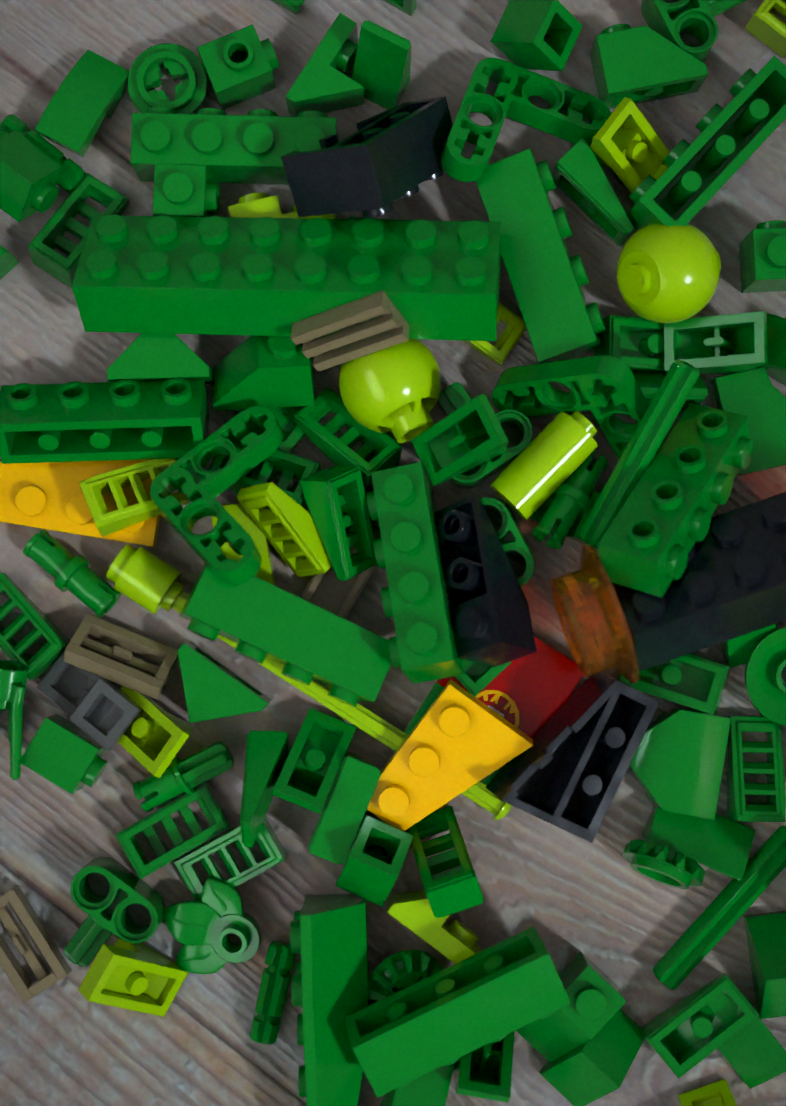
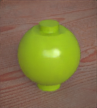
M652 223L639 229L624 245L617 262V285L625 303L640 317L664 324L681 322L699 313L713 297L719 282L721 260L710 239L695 226L689 223L686 226H664Z
M408 339V341L342 363L339 374L340 395L347 411L358 423L380 433L392 431L398 443L410 442L434 425L429 413L436 405L440 395L441 376L434 355L423 342L418 339Z

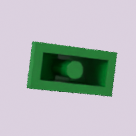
M629 24L610 26L604 29L601 34L596 35L590 51L598 97L609 109L617 108L624 97L632 99L635 104L698 92L708 75L706 64L646 25L630 28Z
M250 336L214 366V411L242 410L253 406H264L267 408L315 406L313 357L307 359L302 353L303 344L295 345L290 336Z
M581 951L559 974L571 1004L556 1010L545 1019L536 1020L516 1030L550 1063L592 1040L627 1002L619 987Z

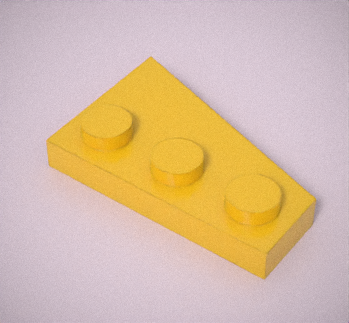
M450 679L382 769L367 810L386 824L405 831L532 747L534 740Z

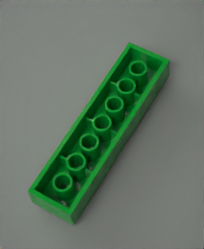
M93 215L71 287L85 332L291 336L293 323L383 290L410 325L408 339L496 341L501 269V222L478 220L433 221L424 219L376 220L370 218L306 219ZM383 314L360 322V324L383 316ZM340 329V330H337V331H334V332H332V333H329V334L320 336V337H325V336L331 335V334H333V333L339 332V331H341V329Z

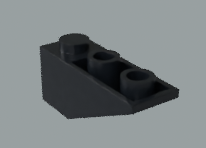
M474 494L434 512L457 658L496 667L537 652L528 601L480 497Z

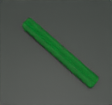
M677 360L669 368L579 532V538L586 544L598 548L597 544L652 462L700 376V371L691 364Z
M780 826L747 862L742 880L738 881L733 878L653 967L654 975L667 988L674 990L685 980L786 867V826Z

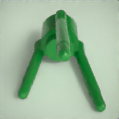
M0 659V709L9 710L10 778L17 780L20 778L23 701L29 667L20 662Z

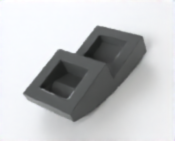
M64 651L37 686V689L70 714L69 720L107 751H111L142 709L113 681L64 662Z

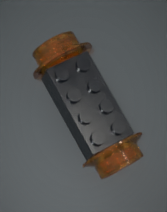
M786 492L711 517L706 537L701 542H695L688 554V561L683 575L678 580H672L662 598L611 582L600 557L593 547L589 544L582 546L579 569L552 578L549 581L553 602L563 633L581 674L587 678L615 668L629 683L634 684L639 681V671L785 621Z

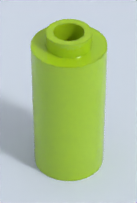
M561 411L490 484V487L512 510L524 520H527L598 447V444L593 439L598 432L597 429L578 411H575L571 416Z

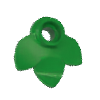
M211 877L207 878L202 889L201 901H180L167 906L164 910V919L169 932L178 942L184 944L178 952L175 962L185 971L204 975L215 973L227 962L243 963L250 960L257 953L261 945V931L258 923L252 916L244 913L240 894L231 885ZM233 933L238 935L242 945L232 943L227 934Z

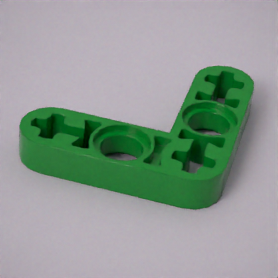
M485 58L479 61L474 69L441 156V164L444 171L455 180L473 182L481 178L492 155L505 117L573 144L584 138L588 145L591 146L593 137L610 117L611 112L609 107L595 96L505 60ZM489 81L498 84L494 97L485 93ZM528 97H542L549 102L551 108H538L529 101ZM561 108L567 110L565 115L560 113ZM472 112L482 113L491 120L492 124L489 126L478 125L469 118L468 114ZM585 118V119L589 120L590 122H589V123H586V122L582 121V119ZM466 141L470 144H475L471 159L461 156Z
M607 355L510 367L500 374L491 396L493 403L499 410L514 409L522 412L526 417L557 414L561 411L566 413L591 410L618 460L621 458L649 407L639 384L627 364L618 358ZM556 381L569 387L572 392L565 393L552 387L549 382ZM622 413L631 416L638 423L629 424L623 422L615 414ZM666 437L664 438V440H663L661 446L659 447L658 451L660 450V448L662 447L663 443H664L665 440L667 439Z
M253 406L241 411L162 471L153 480L150 487V496L161 515L218 578L228 584H241L252 579L261 566V555L251 536L215 498L280 447L283 440V431L273 411L264 406ZM258 429L263 433L258 436L256 433L252 431ZM238 443L240 449L243 450L237 452L234 444ZM217 455H228L230 457L228 463L222 469L217 471L205 470V466L211 458ZM177 490L182 494L184 493L189 504L183 509L176 498L170 495L172 492ZM206 516L218 518L216 526L211 531L205 534H194L192 532L194 524L199 519ZM226 541L236 554L243 556L237 562L230 558L227 559L222 551L221 546Z

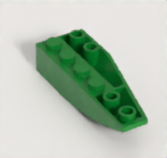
M355 894L306 895L302 910L294 911V921H291L290 928L291 953H301V962H296L295 974L292 975L293 1007H302L303 1012L297 1014L298 1045H304L305 1065H299L298 1071L299 1098L306 1097L307 1106H357L363 1069L351 1047L344 1018L369 1006L366 899Z

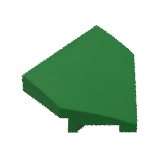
M675 709L671 713L664 711L657 716L658 719L648 726L629 768L646 793L644 794L648 800L656 803L659 809L715 820L731 718Z

